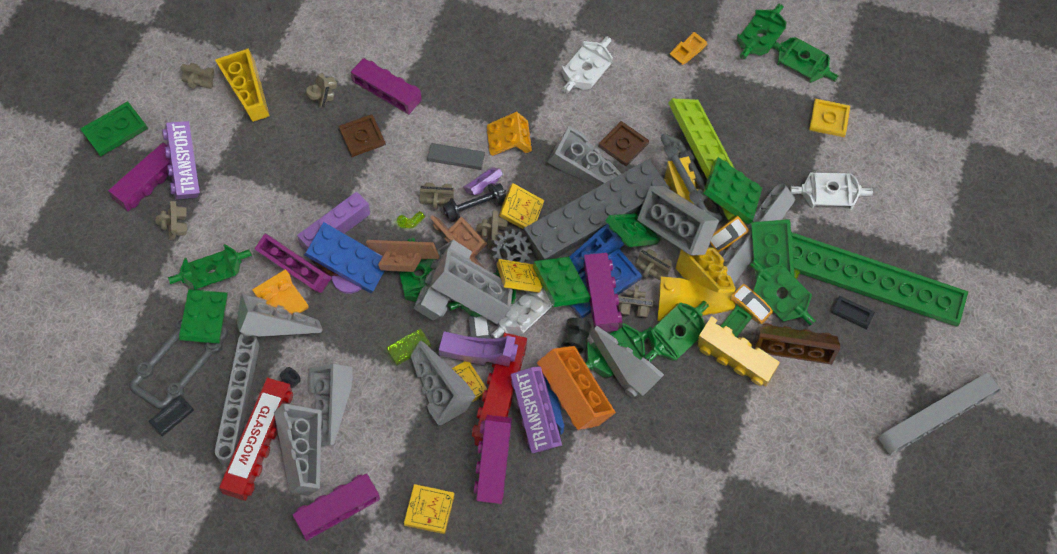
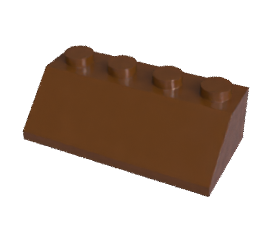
M764 323L758 324L754 349L760 348L768 355L832 365L840 350L838 336L831 335L830 333H815L807 329L796 330L788 326L776 327Z

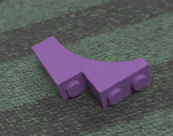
M444 331L439 355L485 366L486 362H491L509 367L510 361H515L518 345L514 344L515 337L511 336L486 339L462 336Z

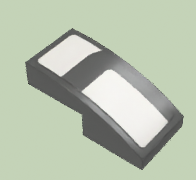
M469 316L471 337L491 339L489 320L484 316L477 318Z

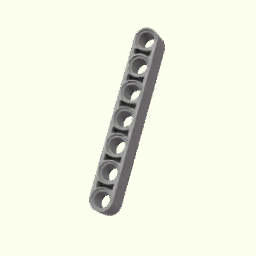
M779 184L774 187L755 212L752 222L781 220L795 201L794 196L785 184ZM751 223L749 225L746 224L749 232L732 243L723 255V265L727 266V274L731 276L733 283L737 281L754 258Z
M241 333L237 343L215 447L216 457L224 466H229L242 435L259 352V342L255 335L246 336ZM248 341H253L251 344L246 345ZM244 359H249L248 362L242 363ZM240 377H246L243 381H238ZM237 395H242L240 399L234 400ZM232 414H238L236 418H230ZM234 432L232 437L226 438L228 433ZM230 451L227 457H222L224 452Z
M985 373L887 430L878 437V440L891 456L895 454L894 451L897 453L910 445L911 441L914 443L927 435V432L931 433L941 427L942 423L946 424L958 417V414L961 415L975 407L974 404L978 405L990 398L989 395H995L1001 388L989 373Z

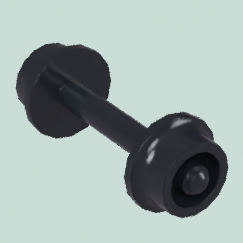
M501 183L488 184V194L456 205L453 198H450L448 202L442 204L443 215L451 222L460 218L459 212L493 200L495 206L498 207L505 200L506 190L503 189Z

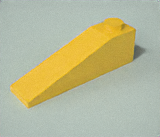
M708 248L705 255H690L681 249L675 269L683 278L717 293L735 292L736 290L731 276L727 274V266L723 265V257L714 248Z
M661 277L657 321H661L680 302L695 308L703 300L706 301L709 307L702 312V316L734 310L735 302L731 300V296L735 292L717 293L686 279Z

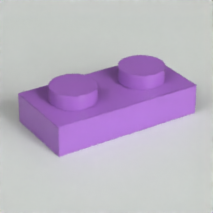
M491 167L465 185L464 189L468 194L478 195L484 191L488 184H495L503 173L500 168Z

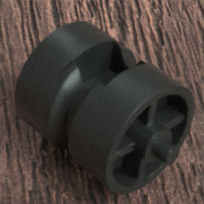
M573 317L567 319L561 347L575 346L579 354L584 353L588 343L587 338L590 335L589 331L592 327L591 324L582 318Z

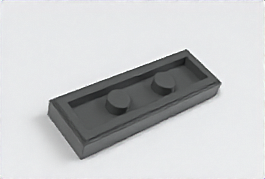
M431 143L428 161L481 170L485 152Z

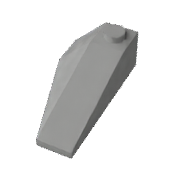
M568 126L547 161L549 164L565 173L599 186L621 174L610 161H606L600 154L601 151L597 147L594 148L588 142L589 139L583 133Z
M241 294L237 325L239 331L246 336L321 333L323 330L317 319L299 312L291 314L281 305L273 307L266 304L267 300Z
M595 326L589 331L590 336L617 380L630 397L638 399L644 396L664 375L645 358L639 360L632 354L633 350L629 347L619 346L617 339L600 327Z
M420 341L413 351L411 359L417 377H421L424 386L421 389L423 394L427 395L429 401L427 405L428 410L436 423L443 425L465 412L476 396L468 384L423 341Z

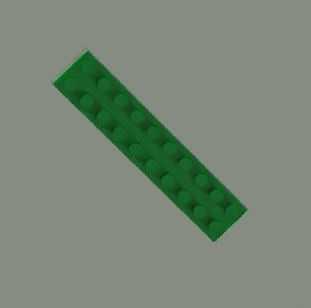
M791 232L794 272L956 327L959 326L969 291Z

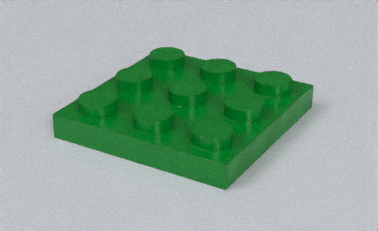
M718 157L713 162L703 194L733 215H738L743 222L749 225L754 219L762 187L747 178L742 172L730 166L728 162Z

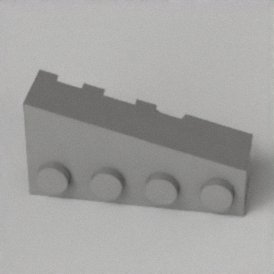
M455 240L450 241L437 250L440 257L432 262L431 268L433 270L425 279L427 286L425 285L421 289L413 308L431 320L443 317L447 311L446 305L452 299L431 287L433 274L446 249L450 248L471 261L472 251Z
M283 404L274 411L289 490L293 494L310 496L320 489L322 410Z

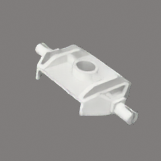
M606 36L601 43L583 41L582 47L565 67L562 66L563 77L568 82L562 88L563 92L566 91L568 94L575 87L582 90L593 87L612 64L613 57L606 48L612 41L610 37ZM590 66L592 69L586 71L582 67Z
M810 173L806 182L801 187H790V192L803 195L811 208H814L815 205L851 206L850 209H853L859 196H872L873 194L872 188H862L859 186L856 177L849 173ZM834 185L837 190H830L828 186Z
M543 286L540 293L526 291L511 306L510 311L499 321V328L491 334L493 339L499 338L504 333L517 336L523 334L552 307Z

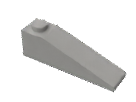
M329 364L309 369L308 390L309 395L313 394L315 404H312L311 408L322 410L321 447L334 445L352 388L353 367Z

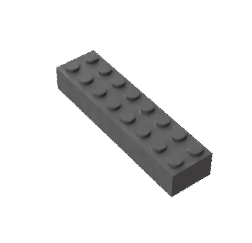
M647 159L525 227L522 237L527 236L525 242L531 243L529 248L538 261L555 259L588 241L607 224L605 220L609 215L635 214L641 211L650 186L670 188L651 160Z

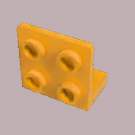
M514 112L487 125L490 155H497L515 146L524 153L532 151L528 120L518 112Z
M286 269L252 289L255 297L267 300L266 304L273 307L281 305L291 314L294 312L301 313L309 308L304 298L293 285L290 274Z

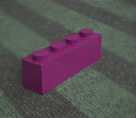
M363 58L351 71L352 82L408 115L422 101L421 91L418 87L408 84L401 77L394 76L390 71L382 69L373 61Z
M164 142L108 190L112 199L126 211L138 206L140 200L150 195L159 183L161 184L166 180L168 176L167 165H170L169 158L165 157V147L167 145Z
M266 233L254 248L320 293L324 291L332 279L330 275Z
M607 253L584 255L583 266L587 290L591 296L589 302L593 326H598L605 332L618 331L619 323H622L621 311L617 312L619 298L618 294H614L613 289L616 288L615 277H611L610 272L613 271L612 260H608Z
M487 415L485 421L481 422L480 433L484 434L483 441H479L478 453L482 455L481 461H477L476 474H479V481H475L474 485L477 501L502 504L512 418Z
M367 473L355 476L351 480L352 482L337 486L332 493L319 496L314 500V503L308 506H301L292 514L306 541L380 500L379 493Z

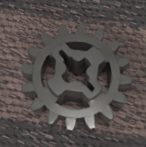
M507 230L502 231V235L497 234L496 238L498 240L492 241L495 247L490 248L491 251H494L491 258L497 259L494 264L497 265L498 259L513 261L514 258H518L516 262L525 263L524 260H530L527 253H532V250L527 248L531 245V243L525 242L527 236L521 237L522 232L518 231L515 233L514 230H510L509 234ZM507 238H512L508 243L503 242ZM506 247H512L511 250L516 254H510L511 251Z

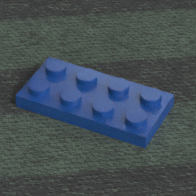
M325 222L321 225L304 254L369 293L374 291L385 271L380 270L378 266L383 257L382 255Z
M619 248L608 255V260H612L613 271H610L611 277H615L616 288H613L614 294L619 295L642 279V274ZM583 271L579 276L587 289L585 272ZM590 302L569 305L579 318L583 319L591 313Z

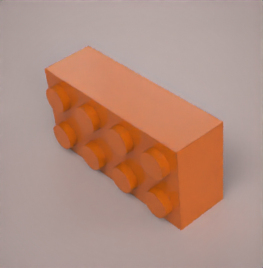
M575 346L554 348L537 362L542 369L543 375L548 380L551 390L556 393L562 408L566 410L577 430L599 426L616 413Z

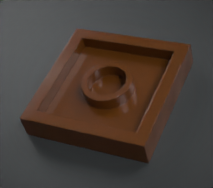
M373 114L339 126L341 135L352 157L386 145Z
M620 121L598 143V147L627 167L649 144V140Z

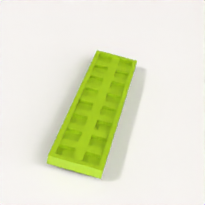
M672 98L668 104L707 180L713 162L718 157L728 162L734 168L699 100ZM722 207L724 214L728 220H732L734 217H736L735 215H733L732 213H730Z

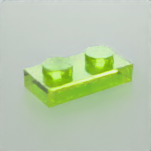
M420 328L388 346L387 351L395 364L399 365L411 358L413 351L420 341H423L429 348L431 343Z

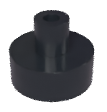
M286 367L280 373L281 382L290 384L291 388H294L301 381L299 374L291 367Z

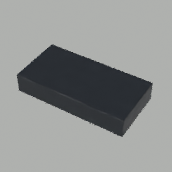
M842 296L838 297L831 311L832 314L866 330L875 313Z
M180 395L150 419L149 423L163 437L191 414L194 409Z

